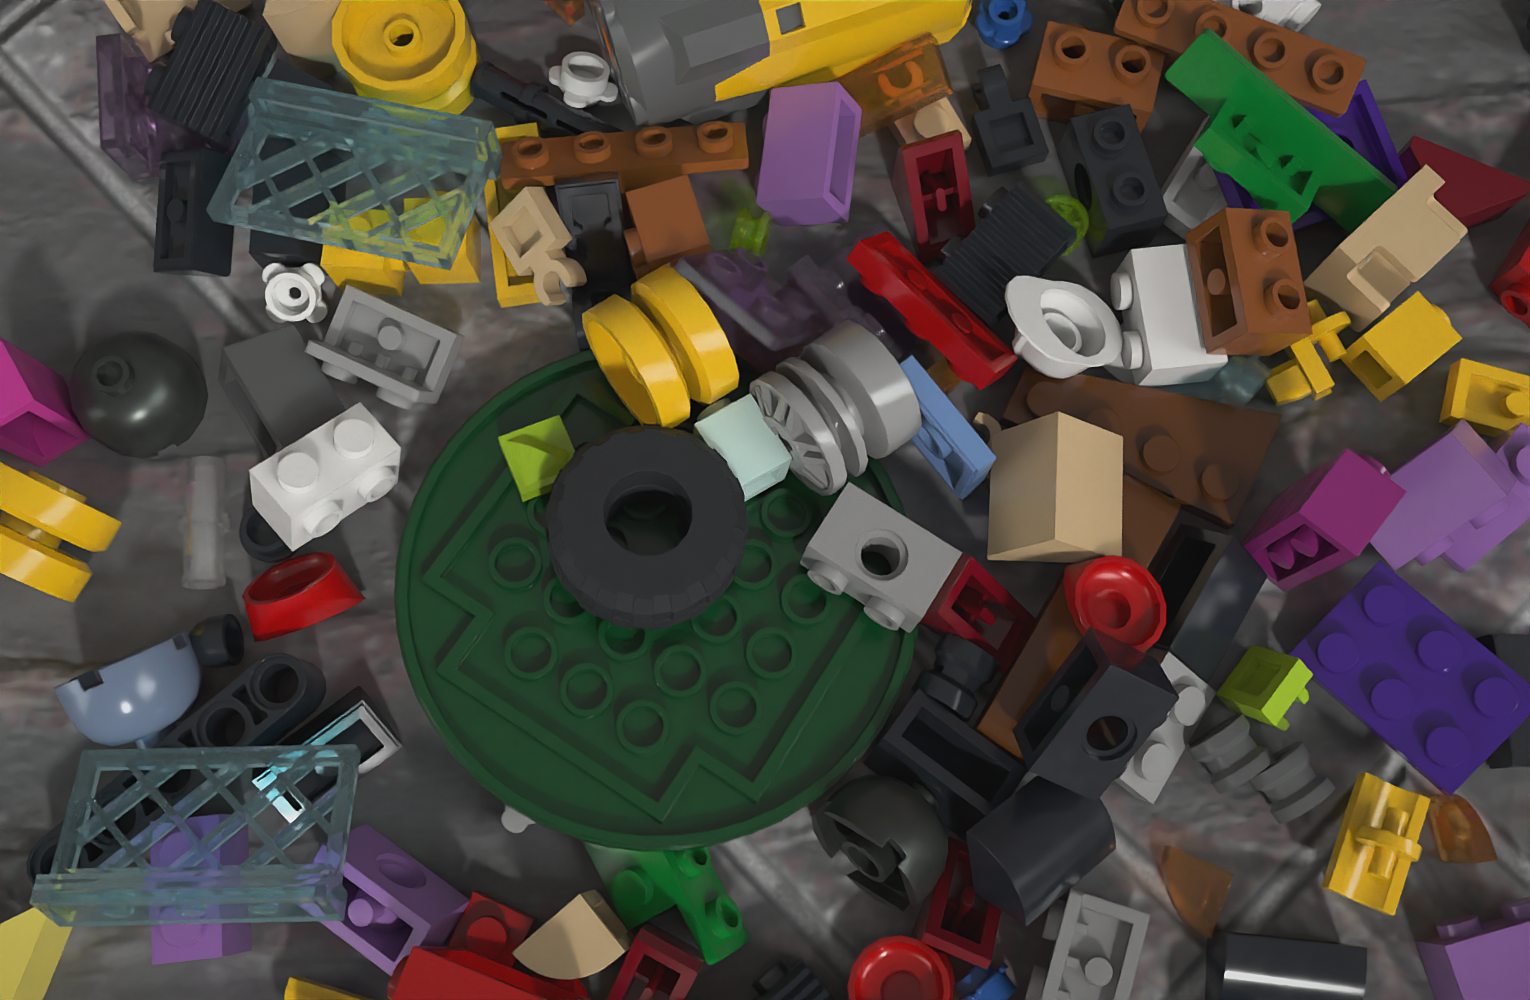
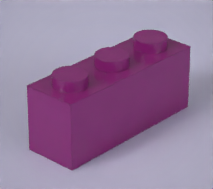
M1346 448L1276 495L1241 540L1240 544L1268 575L1267 579L1285 592L1358 557L1407 491L1390 480L1388 470L1380 462L1367 455L1356 454L1349 448Z

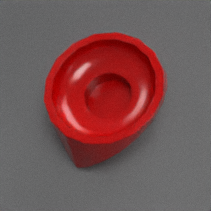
M322 551L302 554L272 566L258 575L245 588L242 595L254 642H263L298 631L341 613L366 599L334 555Z
M1116 555L1066 566L1063 578L1065 597L1069 611L1082 637L1090 627H1093L1143 653L1159 640L1166 625V602L1160 585L1146 568L1132 559Z
M903 935L880 938L864 948L853 963L847 984L849 1000H951L955 983L953 962L949 953L915 938Z

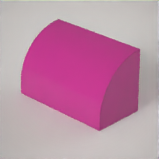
M0 337V448L40 468L91 437L72 413L69 388L63 377Z

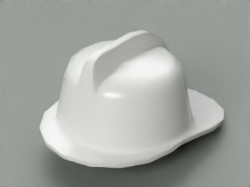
M1016 276L1006 285L1005 300L1008 312L1016 325L1015 338L1012 341L1013 351L1036 371L1047 377L1067 378L1077 375L1089 367L1110 364L1121 353L1123 335L1120 324L1109 306L1092 291L1079 284L1051 281L1032 276Z

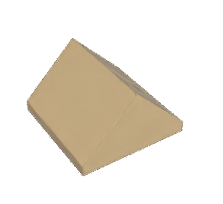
M1059 411L992 434V452L997 458L991 467L988 560L1078 563L1111 555L1122 557L1123 436Z

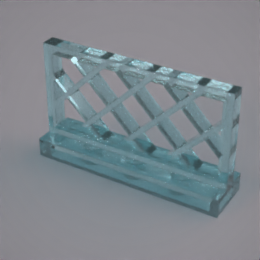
M257 77L248 95L255 108V112L206 209L214 222L451 270L487 179L497 181L500 174L503 154L492 121ZM268 134L273 137L294 140L296 146L264 161L259 156ZM331 149L349 151L354 156L321 173L312 159ZM389 160L409 163L411 166V170L380 185L370 170ZM306 162L313 177L279 192L271 177ZM449 171L467 175L464 185L441 196H438L430 183V180ZM363 173L372 188L338 204L330 188ZM263 181L266 182L273 195L249 207L234 205L241 191ZM422 185L431 201L397 216L388 200ZM322 192L331 206L330 209L309 219L293 217L288 208ZM380 204L390 218V221L367 232L352 229L347 221ZM441 216L446 228L438 246L411 240L407 233L408 231Z
M357 744L83 750L50 874H37L29 903L59 927L344 921L348 892L342 886L361 751ZM317 766H339L337 784L314 804H311L295 786L298 781ZM266 767L276 779L242 806L228 791L226 786L248 768ZM278 767L289 768L286 771L282 772ZM209 768L221 769L218 770L215 774H213V772ZM180 769H199L207 780L173 807L156 789ZM130 770L138 781L102 808L94 798L101 771ZM141 770H151V771H150L149 773H147L146 775H144ZM288 791L305 811L271 839L253 818ZM219 792L235 812L200 840L184 820ZM150 794L166 813L129 841L115 824V821ZM92 809L95 815L89 819L90 812ZM332 810L331 822L329 823L323 816ZM317 823L328 835L324 863L293 864L283 853V850ZM247 824L264 845L241 865L222 866L212 852ZM177 826L194 846L168 867H151L141 854ZM107 828L122 846L120 850L97 868L76 869L81 848ZM275 857L281 862V864L266 865ZM204 859L211 865L196 866ZM132 861L138 865V867L125 868Z

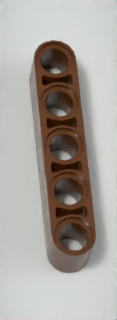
M1123 471L1122 557L1132 559L1147 569L1180 510L1181 503L1126 471ZM1064 570L1036 616L1032 629L1022 642L1019 651L1006 673L1002 675L972 728L1027 770L1028 768L1012 729L1082 638L1066 601L1063 583Z

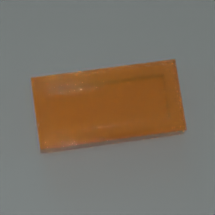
M930 32L832 81H838L862 109L858 139L954 93L938 40Z

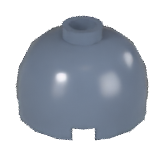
M186 631L160 640V644L151 648L138 649L70 679L69 682L53 687L65 714L74 727L93 742L108 746H117L135 741L139 752L151 749L176 728L174 723L194 709L201 694L202 672Z

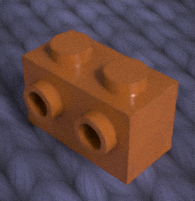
M1048 21L1036 55L1026 98L1030 97L1038 118L1067 125L1073 117L1130 104L1141 134L1153 111L1165 52L1125 37L1120 38L1090 31L1081 24H1060Z
M688 174L625 192L633 228L623 230L636 281L661 266L667 265L683 275L703 299L706 293L715 291L711 245Z
M1225 207L1185 234L1206 354L1270 356L1313 334L1289 211Z

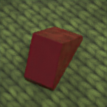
M956 129L898 146L891 185L917 258L924 264L934 261L941 249L956 234L961 233L967 238L971 231L976 228L962 132Z
M1415 135L1397 153L1408 180L1427 164L1445 181L1434 193V198L1458 219L1467 230L1500 218L1526 196L1530 189V182Z
M962 553L919 623L941 637L944 632H948L972 642L992 655L1001 665L998 672L1004 674L1019 651L1022 642L1032 629L1036 619L972 556Z
M948 837V855L945 870L935 887L924 899L911 935L925 944L987 970L992 961L1001 910L974 893L968 844Z
M648 922L640 928L607 1000H684L705 959L699 949Z

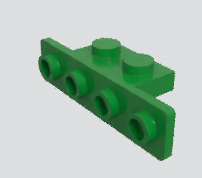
M1209 28L1204 29L1166 71V79L1210 115L1193 146L1202 152L1204 159L1213 169L1221 173H1227L1245 188L1261 209L1289 211L1291 225L1308 211L1311 202H1313L1348 232H1354L1398 191V187L1213 30Z
M583 841L627 931L677 904L707 964H715L749 942V936L743 926L740 909L734 900L727 895L711 864V856L707 847L675 852H640L607 848Z

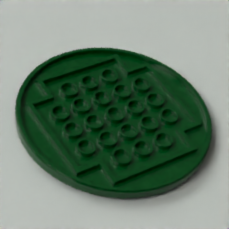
M592 349L551 362L519 378L495 394L475 411L446 442L429 467L412 501L402 530L395 570L394 605L396 630L404 666L415 696L434 731L458 763L482 787L509 808L555 832L607 848L640 852H675L717 846L748 837L780 823L811 804L848 772L866 752L885 725L900 696L907 677L918 634V624L910 633L901 627L898 630H890L881 626L864 612L865 605L844 591L840 595H836L824 590L809 578L807 574L809 569L800 564L808 543L848 482L907 518L895 487L880 461L867 455L868 463L865 472L857 477L846 478L845 486L832 495L822 496L809 489L788 468L784 480L744 502L746 513H748V533L745 551L733 581L720 599L717 598L707 607L705 612L692 620L674 624L671 628L658 630L644 628L627 629L615 626L613 623L598 616H593L579 605V602L569 591L565 590L556 575L547 548L545 522L547 503H549L551 492L524 502L522 501L500 448L498 437L560 415L573 448L577 451L587 441L591 442L605 434L606 431L622 426L631 427L641 424L630 413L614 391L600 368ZM733 353L739 372L738 387L717 401L728 398L733 403L749 394L750 382L768 371L775 372L776 369L746 356ZM690 399L689 418L672 429H682L693 434L694 424L698 422L697 417L712 404L703 406ZM635 501L621 507L610 518L606 527L611 538L623 549L639 555L662 554L675 548L687 535V530L680 516L667 505L655 501ZM877 552L861 554L862 563L869 572L880 576L891 574V566L883 555Z

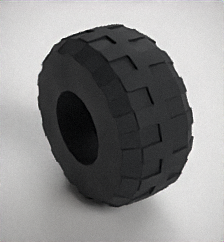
M660 424L618 427L606 431L605 434L591 442L587 441L573 453V457L565 467L560 469L552 484V492L546 509L545 533L548 553L556 575L565 590L569 591L579 602V605L593 616H598L613 623L615 626L627 629L644 628L658 630L671 628L674 624L686 620L690 621L705 612L707 607L717 598L720 599L733 581L742 562L747 542L748 513H746L744 503L745 494L739 479L735 477L727 465V461L715 448L712 449L699 440L697 436L682 429L676 430L662 427ZM635 501H655L667 505L680 516L687 530V535L675 548L662 554L639 555L623 549L611 538L606 527L610 518L621 507Z

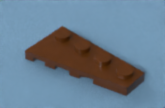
M1027 363L999 424L1011 428L1059 411L1123 436V471L1181 503V509L1228 530L1236 524L1282 415L1079 373L1062 379L1047 377Z

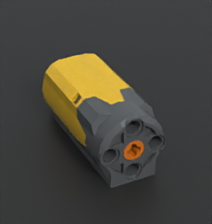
M587 0L615 85L618 88V93L635 125H643L645 127L658 126L679 118L698 125L770 101L771 89L825 83L949 42L965 25L972 8V0Z

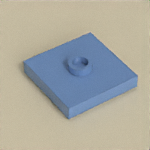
M911 355L899 364L914 390L920 405L922 418L919 433L910 441L957 499L963 501L981 486L997 457L914 356Z

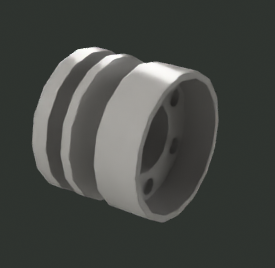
M848 320L836 325L804 347L803 360L795 357L787 358L776 365L775 372L768 371L750 382L749 394L752 395L760 407L764 422L775 435L779 436L792 456L789 469L809 489L822 496L832 495L845 486L846 478L857 477L865 472L868 463L867 455L875 459L886 457L916 436L922 425L919 402L910 381L895 357L871 332L862 325Z

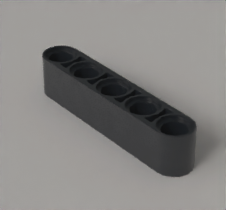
M284 653L269 654L258 660L42 837L31 849L26 862L27 876L31 885L40 893L50 896L95 892L106 886L150 849V822L189 817L315 712L323 702L326 694V679L322 671L313 663ZM295 670L299 681L297 691L291 699L281 702L277 695L278 682L285 673ZM241 713L245 720V731L238 743L230 746L225 738V728L228 721L234 715ZM186 757L191 765V775L187 784L178 790L173 782V771L175 765L182 758ZM131 802L136 810V821L130 832L125 834L120 827L119 817L122 809L127 803ZM75 848L80 855V868L77 875L72 879L66 871V859L70 851Z

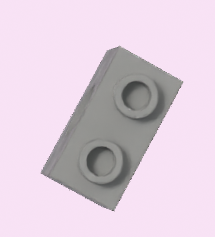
M848 482L808 543L800 564L809 569L807 572L809 578L824 590L836 595H840L844 591L865 605L864 612L876 623L890 630H898L901 627L910 633L924 617L962 552ZM865 552L880 553L888 560L891 566V574L880 576L869 572L862 563L861 554Z

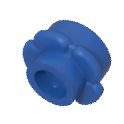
M981 0L978 5L979 14L975 17V26L982 41L995 49H1008L1019 43L1022 36L1027 35L1033 25V15L1026 9L1027 2L1025 0ZM1006 14L1009 20L1000 19L999 15Z
M1001 963L995 969H992L989 965L987 970L976 965L954 985L962 996L959 1000H1007L1017 989L1004 973L1008 965Z

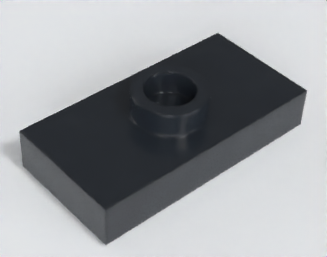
M618 172L556 179L555 190L559 215L573 238L565 245L566 257L577 261L584 269L587 282L583 286L571 287L572 294L593 292L598 297L605 296V299H607L616 288L631 287L634 280L630 253L623 230H626Z

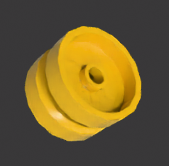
M341 0L332 19V46L360 100L375 112L376 118L383 124L405 131L432 130L455 120L473 102L474 97L470 95V84L475 71L481 64V55L471 34L466 15L458 0Z
M663 265L631 285V302L614 294L582 314L583 329L600 368L621 401L641 425L660 424L662 427L674 428L689 418L690 399L705 406L714 403L738 387L739 372L735 356L724 331L694 286L674 268Z
M0 462V509L2 510L0 513V573L57 598L74 603L79 598L93 573L87 563L58 548L61 542L65 540L91 552L107 551L123 522L85 504L87 497L31 469L25 474Z

